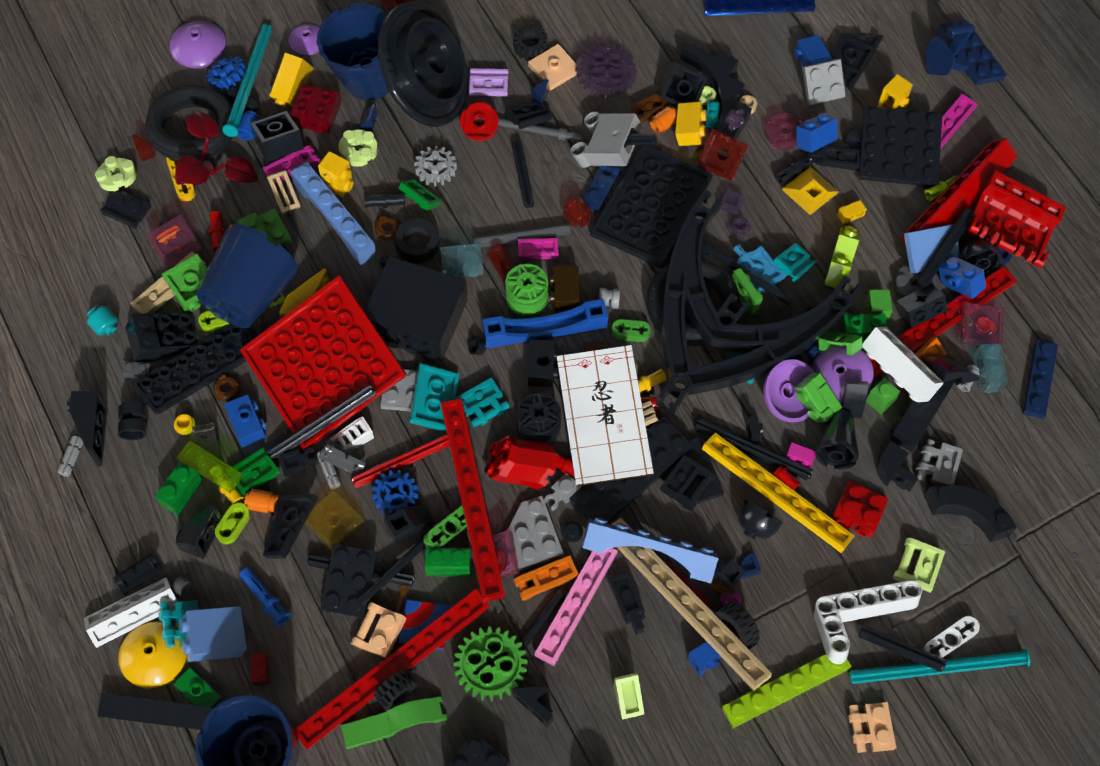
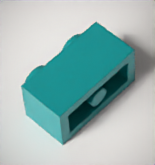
M708 101L705 128H717L720 102Z

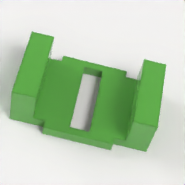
M827 332L819 338V350L825 351L832 345H846L847 355H854L862 349V336Z

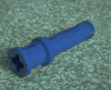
M251 567L244 568L239 573V577L261 602L263 612L269 614L273 619L275 627L285 624L292 615L290 611H286L283 608L278 597L272 596L252 571Z

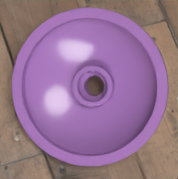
M192 21L182 25L173 33L169 47L173 58L179 64L189 68H203L212 65L222 57L226 49V38L223 31L217 25L208 21Z
M846 345L829 346L827 350L821 351L816 356L811 366L815 373H821L840 404H842V396L845 393L846 380L868 381V391L873 382L874 372L869 357L862 350H859L854 355H847ZM838 368L845 369L843 373H837Z
M794 359L784 360L774 365L765 378L763 392L766 405L775 417L784 422H800L809 417L807 414L808 409L797 399V392L794 389L805 377L815 373L806 363Z

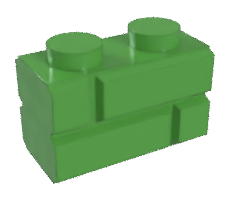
M821 373L809 374L794 387L797 392V399L808 409L807 414L813 421H828L833 414L842 408V405Z

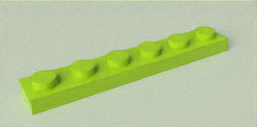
M827 654L722 706L721 709L733 729L851 669L852 666L848 659L842 664L832 663L828 659Z

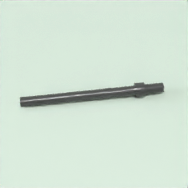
M478 118L476 122L484 123L485 121H482V118ZM499 118V126L558 137L559 140L564 141L569 139L581 142L582 134L568 132V129L560 128L558 130L537 125L519 129V125H514L510 120Z

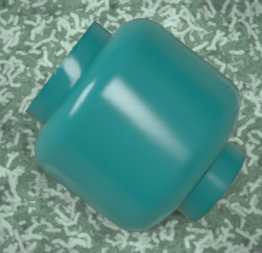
M97 305L87 313V324L97 335L107 334L109 336L117 330L118 317L107 306Z

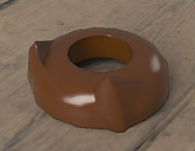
M380 216L375 225V233L378 238L383 240L395 239V232L400 224L395 218ZM390 223L393 225V228L385 231L382 229V226Z
M221 375L213 386L215 397L223 402L234 400L241 390L239 382L234 377ZM224 383L232 385L231 390L228 392H222L220 388Z

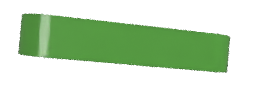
M462 506L425 534L424 544L427 548L442 547L467 527L465 519L461 522L458 519L464 514ZM446 522L454 524V532L447 531L445 527ZM441 533L443 536L433 543L431 539Z

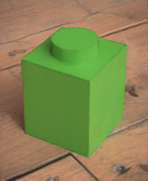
M869 290L865 299L867 314L885 313L886 321H888L892 314L890 290Z
M883 378L870 391L866 402L882 415L896 401L900 391Z

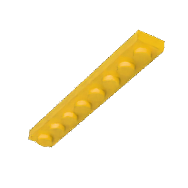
M716 432L703 445L702 450L840 553L844 551L855 535Z

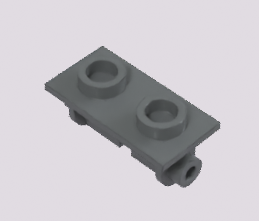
M327 439L319 456L320 459L353 475L358 474L366 464L365 456L330 439Z

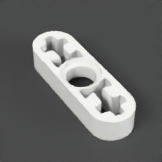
M971 616L963 617L927 642L922 650L929 652L931 648L935 649L941 644L943 648L936 655L944 658L973 638L979 631V623ZM965 624H971V631L967 630L961 635L959 631L965 627ZM945 635H954L957 643L955 645L948 644L945 641Z

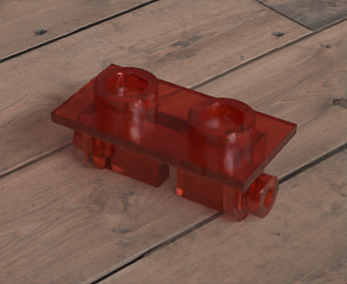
M495 244L492 246V252L487 254V257L505 284L507 274L512 268L516 267V264L505 246Z

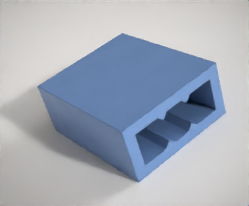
M241 606L189 610L180 619V631L184 633L185 638L182 644L183 654H187L188 662L242 657L247 650Z

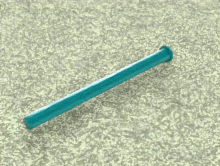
M263 24L227 124L223 126V133L229 137L238 135L237 128L272 33L271 25Z
M1025 648L1020 652L946 660L947 664L943 672L920 663L851 670L849 672V679L852 684L1017 665L1029 667L1030 655Z

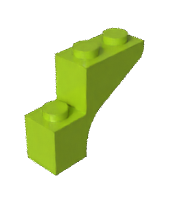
M851 226L840 228L824 285L836 288L844 276L849 277L860 238V232H857L856 228Z

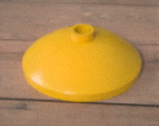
M148 622L133 629L121 644L118 656L121 672L129 682L140 688L155 689L171 683L179 676L186 664L187 654H183V648H180L179 639H175V647L166 648L165 640L162 639L161 634L163 631L162 622ZM152 647L153 651L150 654H146V650Z

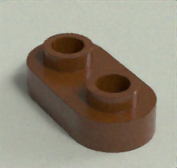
M653 94L635 103L631 108V113H636L640 122H645L664 109L666 101L659 98L660 94Z

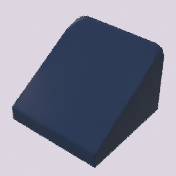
M548 79L543 80L533 88V101L538 100L542 105H544L549 92Z
M374 104L363 113L359 129L373 130L377 119L376 106Z

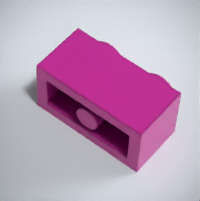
M791 443L786 457L811 468L816 451Z

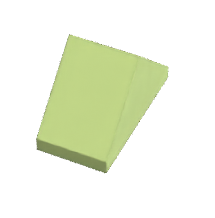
M633 673L615 678L613 687L622 719L643 715L644 709L638 674Z

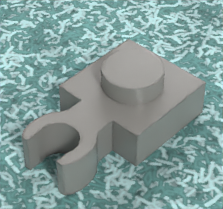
M565 473L551 486V491L554 493L547 495L544 502L546 504L549 500L554 501L555 504L551 506V510L554 511L561 500L567 504L569 498L581 489V486L579 484L576 485V481Z

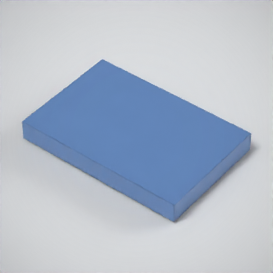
M954 224L904 234L911 274L923 272ZM958 241L945 260L951 255L960 258Z

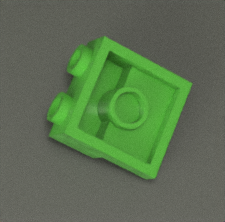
M275 208L258 216L254 212L237 220L238 224L251 227L267 235L266 240L275 246L280 244L283 247L292 243V239Z
M198 254L162 273L163 279L185 312L188 310L193 312L201 306L196 292L207 271V267Z

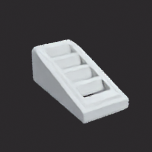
M362 416L332 436L330 440L334 442L339 441L342 446L354 450L374 439V435ZM361 428H362L363 431H364V433H363L362 435H361V433L359 432V429H361ZM352 433H355L357 436L355 440L351 436ZM347 437L350 443L347 445L343 438Z

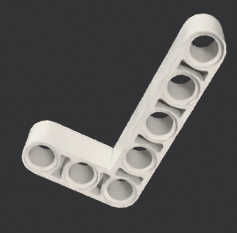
M904 581L819 598L815 605L814 620L828 659L835 664H842L847 660L850 642L843 622L914 609L919 605L922 594L921 585L916 581Z

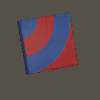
M407 600L404 612L406 621L401 629L399 644H406L451 609V606ZM445 643L436 650L444 651Z

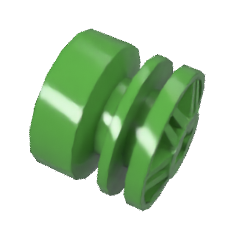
M520 264L512 268L507 274L505 281L507 306L517 316L525 318L535 317L542 313L547 306V275L543 269L533 264Z

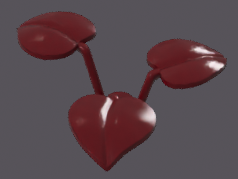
M192 112L186 121L187 129L195 137H205V144L199 162L193 156H183L178 160L175 169L177 185L206 183L210 175L215 176L223 168H225V176L232 181L239 183L256 182L257 175L252 165L240 156H231L227 159V164H222L213 169L211 162L205 160L209 137L215 138L218 136L219 126L211 116L202 112Z

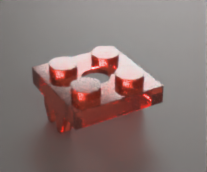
M712 129L697 165L709 173H714L715 176L733 181L749 145L716 129ZM721 149H726L729 153V157L725 161L718 158V152Z

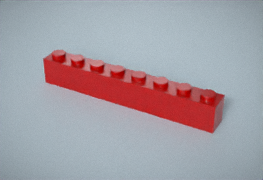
M1007 138L992 140L905 233L955 224L964 209H968L977 203L981 192L994 171L1003 173L1018 157ZM903 234V235L900 237V240L902 241V243H903L904 246L906 247L905 238H904V234Z

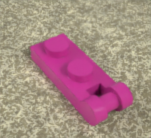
M308 145L303 150L291 153L265 166L263 171L266 176H270L286 170L290 178L292 177L290 172L305 162H308L311 167H317L321 160L318 155L314 154L315 151L312 146ZM273 179L274 184L277 185L276 179Z

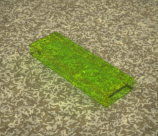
M191 441L187 443L177 456L180 462L198 471L199 474L229 493L232 492L243 477L242 473Z

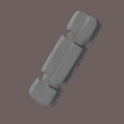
M71 437L69 442L71 445L67 447L61 461L63 464H60L58 468L60 475L70 476L71 467L74 466L80 452L78 449L83 445L81 437Z
M322 451L317 452V457L330 489L339 488L341 484L334 465L319 458Z

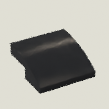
M944 355L921 356L920 360L944 381L955 379L961 384L977 381L980 378L979 375L951 357Z

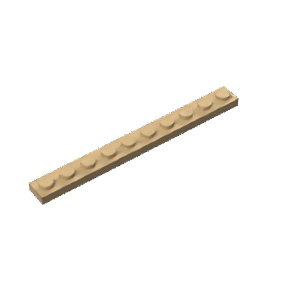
M622 518L611 524L616 526V523L627 525ZM639 546L617 547L753 690H756L771 678L772 673L652 549Z

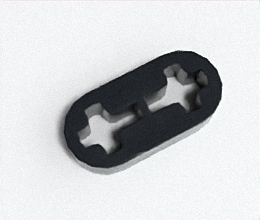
M231 87L225 93L226 98L233 105L239 91L236 87ZM249 96L244 112H256L259 109V105Z

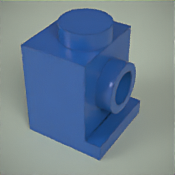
M705 642L689 652L687 659L699 677L704 675L705 668L710 670L720 663L718 660H720L721 656L708 642Z

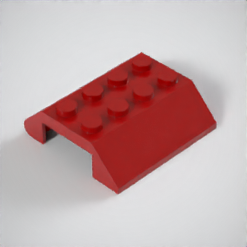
M995 170L977 200L973 210L975 216L968 225L967 230L975 235L978 234L981 238H988L996 246L1011 254L1013 253L1017 257L1022 256L1025 261L1041 268L1049 252H1044L1051 233L1061 222L1066 207Z

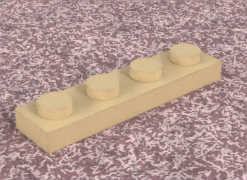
M194 252L189 253L178 264L182 263L183 261L189 259L190 257L196 254ZM161 277L132 301L131 305L140 314L154 313L172 298L174 294L163 277Z

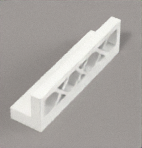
M167 577L83 618L86 631L96 648L159 617L160 603L168 602L169 610L174 609L173 605L178 600L171 589Z

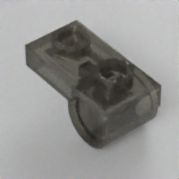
M215 423L192 426L200 469L222 465L218 444L219 437Z

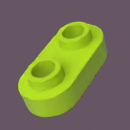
M235 503L231 505L217 525L215 535L220 543H233L248 523L250 511L245 504ZM238 514H243L241 518H236ZM226 532H231L230 536H224Z

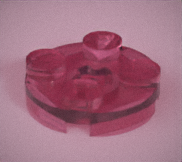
M789 113L776 114L767 123L765 130L766 138L774 149L797 147L796 126L803 122L799 118L798 120L793 118V115ZM782 129H785L786 131L790 132L788 134L782 133Z

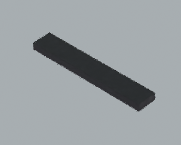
M101 693L97 717L201 730L206 716L214 708Z

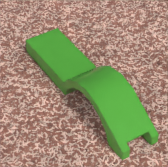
M434 697L407 702L387 712L341 725L346 748L351 749L391 737L400 730L417 724L438 723L447 720L446 714H442L440 703L443 702L442 698Z

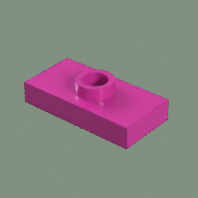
M558 238L518 239L519 260L559 259Z

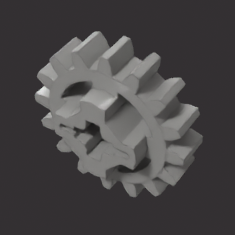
M437 146L434 147V150L427 147V152L421 150V156H416V162H414L416 176H419L421 182L426 180V185H429L431 182H433L434 187L437 186L438 182L444 185V180L450 182L451 176H455V170H457L456 158L452 156L451 151L445 152V147L441 148V150H438Z

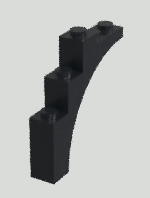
M685 42L681 47L680 59L693 66L702 75L708 77L707 81L715 90L717 100L720 102V121L713 134L712 145L729 153L748 123L752 110L746 104L738 102L743 96L745 88L744 83L738 79H733L739 60L724 53L716 57L712 53H707Z

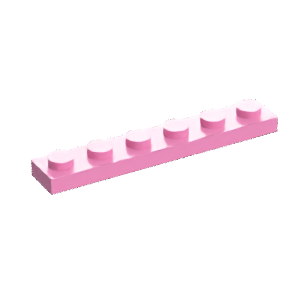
M609 548L605 550L604 554L592 551L535 652L536 657L552 666L556 665L615 559L617 550Z

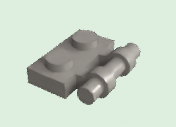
M927 439L925 446L921 450V462L917 464L916 468L918 480H925L926 474L932 475L930 483L954 485L963 449L943 442L940 445V449L934 448L935 442ZM931 457L937 458L935 466L929 464Z

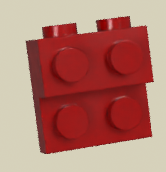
M848 481L832 519L844 528L849 527L863 537L872 538L889 498Z

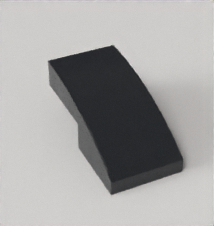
M846 380L841 410H847L854 418H862L869 387L868 381Z

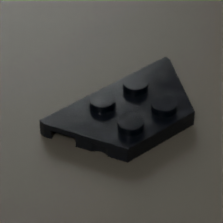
M842 33L830 52L833 60L841 59L844 85L850 91L854 89L883 39V35L866 37V34Z

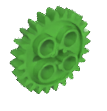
M490 626L487 633H484L482 628H479V635L471 632L472 639L469 640L464 637L465 646L458 645V649L462 653H455V658L460 660L454 663V668L459 669L455 672L456 677H462L459 680V684H466L465 692L473 690L472 697L480 693L482 701L486 695H489L491 701H493L494 695H498L499 699L502 700L503 692L511 696L510 688H518L516 681L523 683L524 678L520 674H526L527 669L521 666L527 665V660L521 658L526 656V651H519L522 648V643L515 644V635L509 639L508 630L502 635L500 634V627L496 629L495 633L492 632ZM493 644L500 646V650L495 653L490 652L488 648ZM506 652L508 653L507 656L501 657L502 654H504V653H506ZM473 656L481 658L480 663L476 665L471 664L469 660ZM487 661L494 662L495 666L487 665ZM504 663L512 665L510 671H503L500 667ZM479 671L477 675L473 674V672ZM484 675H490L493 677V680L486 684L481 681V678Z

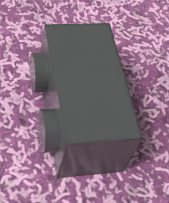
M124 361L121 373L124 378L137 380L153 369L147 363Z

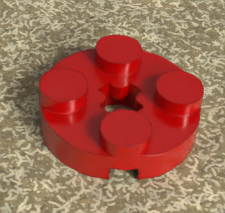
M483 102L469 105L470 107L464 110L460 117V126L465 136L476 142L492 139L499 127V118L495 110ZM478 118H482V121H485L481 126L474 124L475 121H478Z

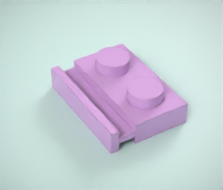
M470 68L469 95L507 96L508 69Z

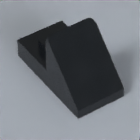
M548 686L516 688L513 691V697L546 727L553 722L552 709L544 702L542 704L539 703L549 692Z

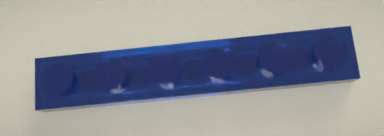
M703 0L705 16L815 11L816 7L815 0Z

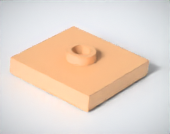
M559 44L528 62V66L541 81L549 80L550 91L581 73V68Z

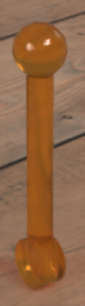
M402 585L399 589L400 597L395 612L398 614L404 595L408 593L406 585Z

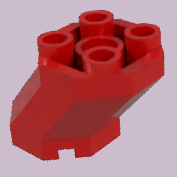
M506 436L500 439L498 443L493 442L490 446V457L484 472L489 475L490 479L495 481L530 486L537 490L547 485L549 481L545 479L548 475L553 476L555 473L559 455L555 452L556 448L550 444Z

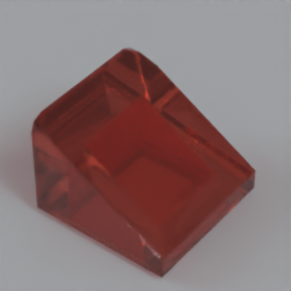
M136 134L133 135L132 138L140 159L145 161L155 158L156 155L152 146Z

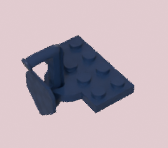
M967 20L939 25L936 31L940 36L933 37L926 47V70L929 75H948L952 69L966 71L975 85L1001 81L1007 76L1002 66L996 61L991 51L988 50L982 39L974 31L975 26Z

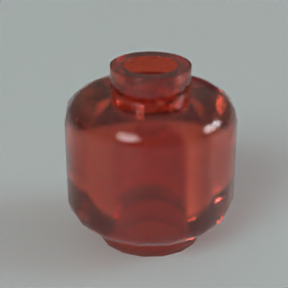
M573 198L563 206V216L572 227L580 226L583 228L590 222L589 218L592 215V211L583 199Z

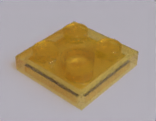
M333 490L312 509L305 525L333 551L334 544L339 545L364 522V519Z

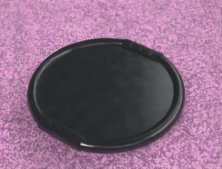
M406 2L396 6L385 17L378 38L377 56L387 90L398 106L418 123L430 127L447 125L454 121L461 113L468 95L469 71L460 40L447 21L432 8L416 2Z

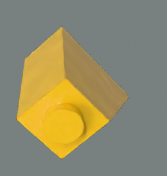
M287 53L284 54L270 93V97L275 100V104L286 107V104L294 105L302 84H306L314 69L304 59Z

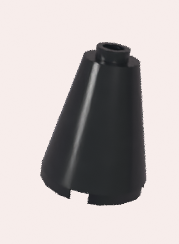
M839 410L833 414L816 447L815 456L826 467L830 464L834 466V469H848L854 467L859 458L854 417L847 410Z

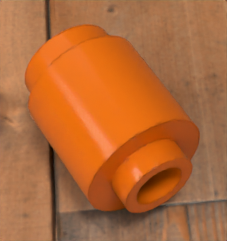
M666 106L652 117L650 121L651 128L657 134L664 133L676 124L677 111L673 107Z
M251 489L250 492L246 493L244 504L251 511L274 512L278 495H274L273 492Z

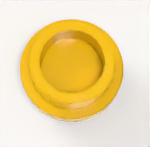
M187 414L179 415L174 421V428L181 435L190 434L196 426L194 418Z

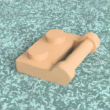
M369 602L367 606L368 612L356 637L352 638L350 644L386 659L394 647L406 617ZM376 614L381 615L369 643L364 642Z

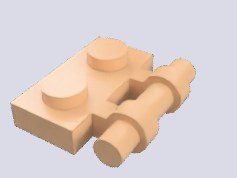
M888 702L865 704L863 706L865 714L859 713L858 705L849 706V723H852L854 735L852 739L853 744H856L857 753L866 752L865 743H870L872 752L896 749ZM866 722L868 734H863L861 723Z

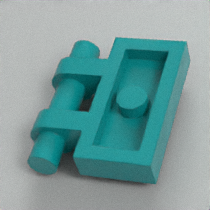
M492 378L456 397V399H462L466 417L473 413L475 414L476 418L470 421L473 428L487 424L489 419L503 415L504 411L510 408L507 401L501 404L498 403L497 400L502 398V392ZM490 404L492 409L483 413L481 409Z
M197 600L175 602L173 605L174 611L169 610L168 602L159 604L160 612L158 615L163 625L161 634L162 639L165 640L166 648L175 647V639H179L180 648L182 647L185 638L184 633L180 631V619L183 618L186 611L199 610ZM171 620H176L177 630L172 628Z

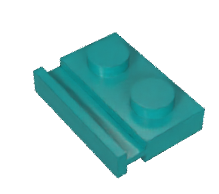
M795 243L777 256L773 264L786 276L790 275L793 278L792 281L795 282L813 268L817 261H812L809 258L810 255Z

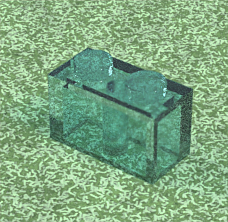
M480 244L440 247L442 271L444 274L457 278L462 276L476 277L483 274Z
M1001 344L980 345L974 354L975 365L980 370V378L978 380L980 393L1001 392L1008 382Z

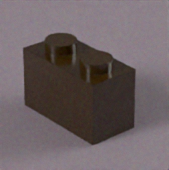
M579 265L554 266V273H550V285H554V291H551V303H555V311H568L578 307L580 303Z

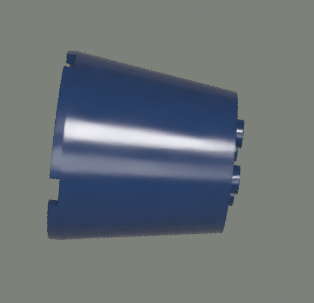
M357 3L351 4L349 8L341 11L337 9L323 21L317 34V47L323 60L352 96L361 100H375L389 93L377 56L379 32L387 14L376 6Z
M240 224L230 225L225 231L197 289L196 296L203 306L217 318L240 328H249L298 274L299 269L294 258L280 244L275 246L266 240L267 235Z
M237 696L217 705L206 716V720L196 738L195 751L198 766H296L299 757L297 736L284 713L272 702L257 696ZM261 746H262V747H265V751H263V753H264L263 755H259V754H258V751L261 750V749H260Z

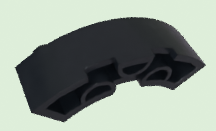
M950 484L930 487L924 496L932 515L952 514L959 516L960 514L968 517L984 532L989 542L1009 537L1017 528L1013 519L999 503L973 488Z

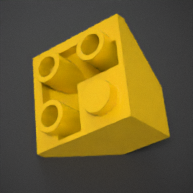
M811 166L782 189L809 215L838 194V191Z

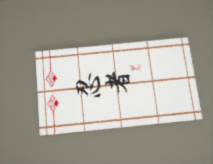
M632 345L557 356L576 486L654 475Z

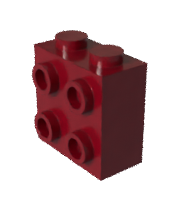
M302 84L290 113L299 129L312 130L316 133L329 134L341 105L339 92Z

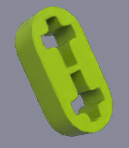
M210 311L202 313L198 318L200 327L205 332L221 330L230 325L214 316ZM207 319H210V320H211V321H210L211 324L207 325V324H206V322H207L206 320H207Z

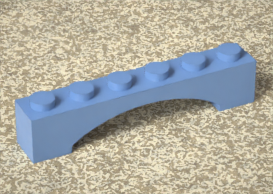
M308 162L292 170L290 173L294 186L304 198H308L325 216L357 263L362 265L375 257L374 242Z
M595 517L594 520L589 519L582 548L604 554L606 549L619 546H639L654 549L680 562L687 568L690 578L708 583L712 582L718 562V556L714 553L713 549L707 547L697 549L693 547V544L686 541H680L679 544L672 542V538L664 535H659L657 538L650 536V532L638 529L637 532L628 530L629 526L616 523V526L607 524V520Z

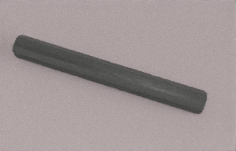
M569 223L474 236L473 245L475 248L515 243L518 242V239L550 238L571 234V227Z

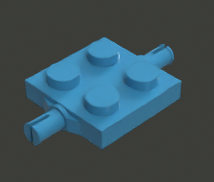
M740 244L734 247L733 250L740 257L736 262L774 287L786 278V275L773 264L774 260L762 246L747 253ZM729 267L730 272L733 274L735 270ZM751 281L754 288L759 290L761 294L767 292Z

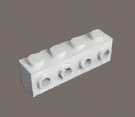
M876 327L862 344L866 354L871 359L876 360L880 364V368L890 374L898 386L905 388L909 392V397L916 402L929 401L944 383L887 327Z

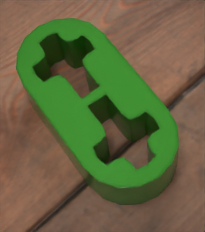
M618 319L612 325V335L618 340L644 342L650 337L651 327L644 321ZM619 327H623V333L619 332ZM640 328L644 331L643 335L639 334Z

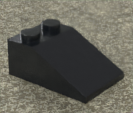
M97 390L71 391V397L67 400V410L72 416L86 450L97 466H102L108 407Z

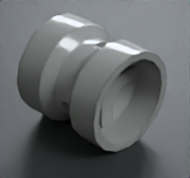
M600 287L599 299H604L605 306L619 309L620 289L607 290V288Z

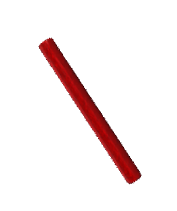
M447 434L442 435L352 476L351 479L356 488L380 478L382 473L387 475L390 470L394 472L449 447Z

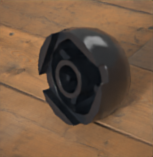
M983 239L967 244L960 255V259L984 269L985 278L996 272L997 267L1003 263V257L996 245Z
M746 499L738 513L739 524L745 529L743 534L753 540L756 537L762 539L770 538L775 535L783 523L779 518L772 516L766 510Z

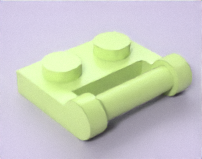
M906 538L904 544L906 548L899 568L894 572L893 579L898 582L916 581L923 590L931 593L945 551L916 539ZM914 550H918L920 554L913 575H910L906 572Z

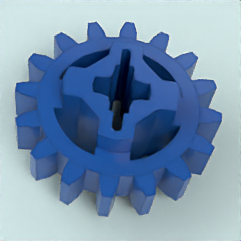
M231 56L229 59L225 57L218 60L217 65H212V70H208V75H206L207 82L211 88L213 87L214 90L219 88L222 91L224 87L229 89V87L236 85L235 82L242 81L241 77L244 76L247 68L239 56L235 58Z
M390 470L389 476L386 477L382 473V480H375L377 487H372V493H374L372 500L375 501L376 509L381 508L382 514L389 511V515L402 508L416 506L414 500L419 499L416 493L419 491L418 485H415L414 478L409 480V473L402 476L401 470H398L397 474H393L392 470ZM406 486L410 490L409 495H407V492H405ZM381 492L386 495L384 501L381 498Z

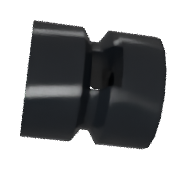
M126 402L119 405L118 436L120 438L139 440L146 437V405L138 402Z

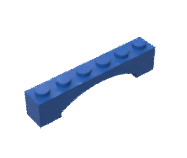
M604 299L587 301L583 305L571 310L544 317L508 319L499 316L482 319L486 349L528 342L530 340L607 328L608 314Z

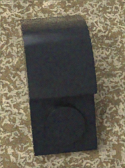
M893 442L888 444L878 461V477L886 486L892 480L899 488L910 492L919 477L901 466L909 452Z

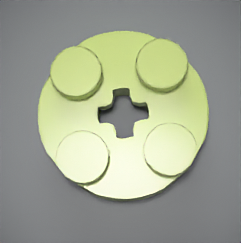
M347 130L339 141L340 156L349 161L351 166H364L368 164V161L373 160L377 156V141L374 138V134L370 131ZM357 145H360V146L363 147V148H360L359 151H356V150H355V146H357Z
M114 156L106 158L105 163L100 165L95 172V177L100 187L107 191H118V187L123 185L126 188L135 181L137 176L135 166L131 160Z

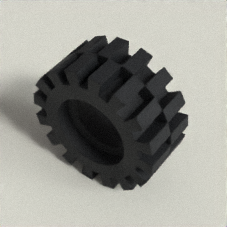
M525 25L524 29L520 27L514 36L516 55L519 54V58L522 59L524 57V60L528 61V58L532 60L547 51V34L544 33V30H540L539 26L533 28V25H530V28ZM528 40L536 41L537 44L533 46L525 45L524 42Z
M403 669L400 672H396L394 676H390L388 680H385L383 685H380L378 690L375 691L374 696L385 711H388L400 705L407 697H410L411 693L415 692L418 687V683L407 669Z

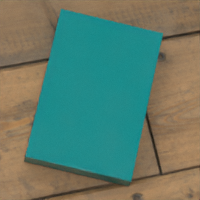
M420 363L417 369L409 423L446 432L441 402L456 400L460 373Z

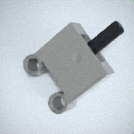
M591 112L584 118V123L592 134L589 145L587 146L584 142H578L572 146L571 154L582 168L588 166H626L634 146L656 145L658 142L657 135L640 134L643 125L636 113L599 114L598 112Z

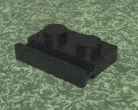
M538 100L505 109V117L514 125H519V129L552 120L553 113H548V109Z
M118 190L113 191L106 201L105 207L101 208L100 211L103 215L136 229L137 224L145 217L151 205L147 201Z

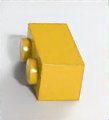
M861 200L853 201L847 206L840 207L837 216L844 225L863 217L867 209Z

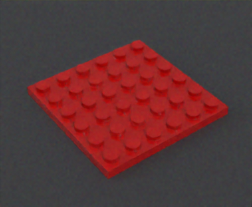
M337 276L240 349L292 433L301 429L366 385L370 384L374 387L376 394L302 442L300 445L303 450L312 447L408 376L341 276Z

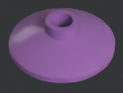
M304 24L296 27L289 35L291 49L297 54L306 56L318 53L317 34L320 27L313 24Z

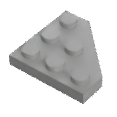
M543 496L522 502L502 539L503 545L499 549V551L504 550L508 556L507 568L501 577L564 557Z

